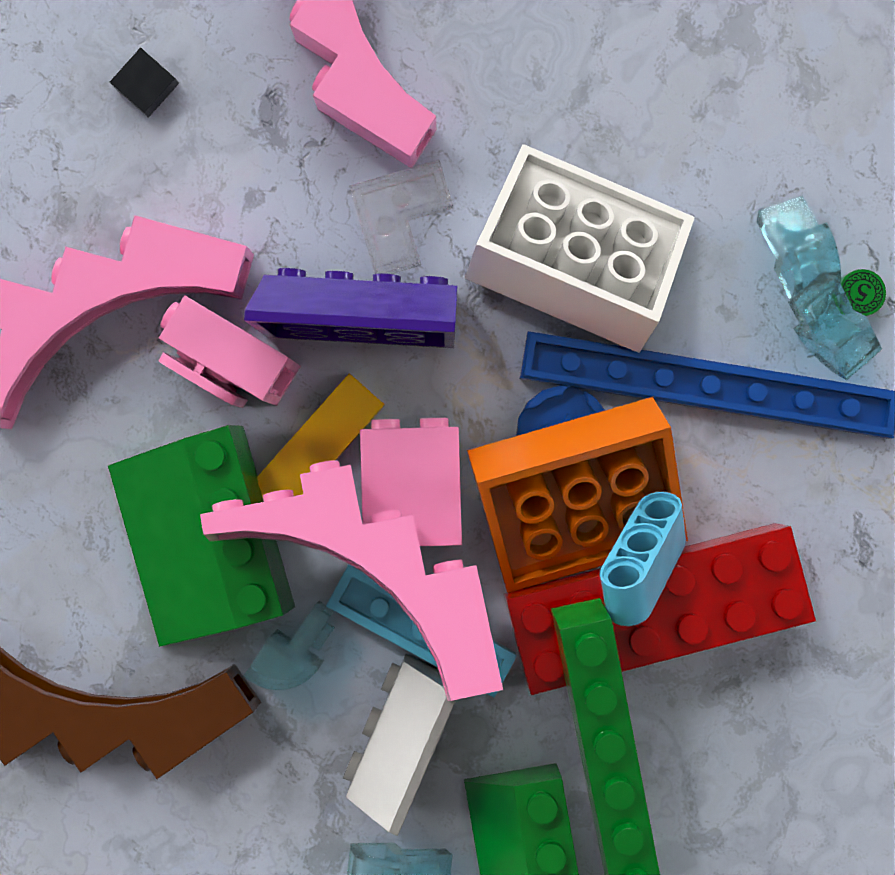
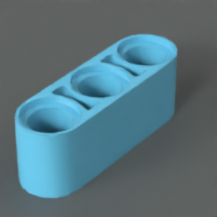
M655 492L643 497L638 502L601 567L600 580L605 608L613 623L621 626H632L640 624L650 616L685 547L686 535L683 508L680 498L675 494Z

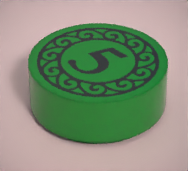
M867 269L854 270L839 279L834 288V301L837 308L844 315L851 318H863L874 314L882 307L886 298V287L883 280L878 274Z

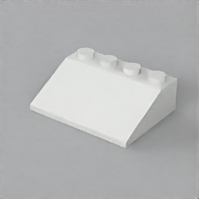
M523 144L479 237L464 279L640 353L660 321L695 217Z

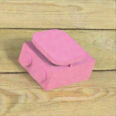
M185 295L180 303L174 302L167 309L161 320L160 327L164 330L159 339L177 349V354L180 357L177 358L163 352L158 361L233 406L243 408L248 401L236 393V388H242L260 400L277 406L301 367L286 355Z
M448 418L419 419L420 428H400V419L371 420V429H360L362 524L372 523L370 516L389 510H400L401 517L414 516L420 546L462 545L459 427H449Z

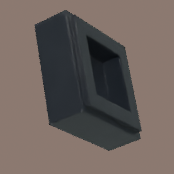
M141 47L109 82L148 118L179 84L172 74Z

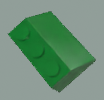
M557 763L464 779L480 875H579L563 780Z

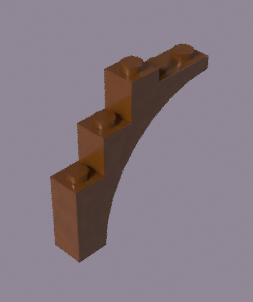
M0 647V760L6 766L54 733L59 740L57 746L62 757L69 764H75L81 773L124 742L130 740L134 746L132 752L137 763L145 771L151 770L155 778L158 779L252 714L261 701L235 664L203 682L169 693L120 697L95 695L59 685L26 668Z

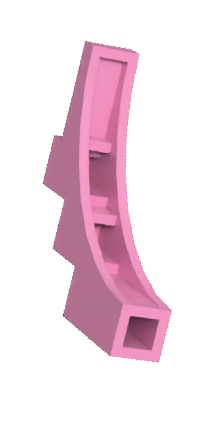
M297 0L290 13V27L295 41L332 64L331 67L325 65L314 80L312 90L315 91L313 98L317 109L408 167L413 168L437 130L436 115L407 94L380 63L362 31L353 0Z
M134 215L132 226L126 227L121 237L120 253L123 255L122 261L65 246L63 257H59L56 260L52 270L51 279L54 285L52 293L0 279V428H13L24 397L44 365L72 336L92 322L133 302L168 294L208 293L242 299L254 254L245 245Z
M336 460L311 465L309 473L300 474L303 489L302 495L294 496L293 490L274 491L263 495L264 502L243 506V500H227L213 504V512L200 514L203 535L210 542L241 538L289 541L326 552L366 574L395 599L417 626L436 661L448 701L503 690L477 565L464 567L462 559L433 565L434 574L425 575L414 516L401 517L400 510H389L371 515L372 523L362 524L351 465L340 467L339 461Z

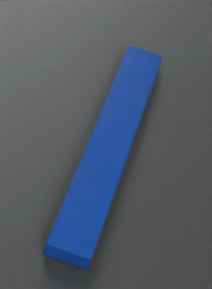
M528 331L526 335L519 379L640 399L653 397L655 401L886 439L894 438L895 391L647 350H641L638 353L623 346Z

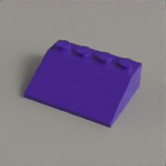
M279 268L277 275L263 276L244 311V321L268 338L454 348L457 286L448 285L447 278L437 276L420 277L419 284L402 283L401 276L395 274H373L372 281L353 280L354 274L345 271H326L325 278L306 277L305 270Z

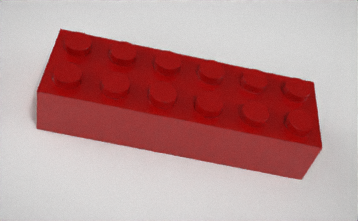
M773 523L685 546L650 616L637 625L621 626L613 622L612 624L621 671L623 672L816 621L792 528L788 525ZM601 568L513 592L503 593L526 683L531 695L566 687L551 608L600 598L605 606L600 580Z

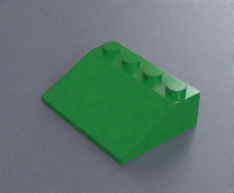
M226 425L174 441L108 465L159 647L234 630L280 617L295 608L276 540L241 538L210 542L203 535L200 514L213 512V504L227 500H243V506L264 502L243 426Z

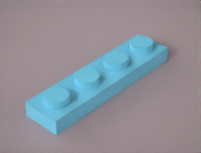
M348 564L326 607L437 667L436 661L417 626L395 599L362 571ZM493 640L501 682L503 683L517 654ZM498 691L486 694L495 698Z

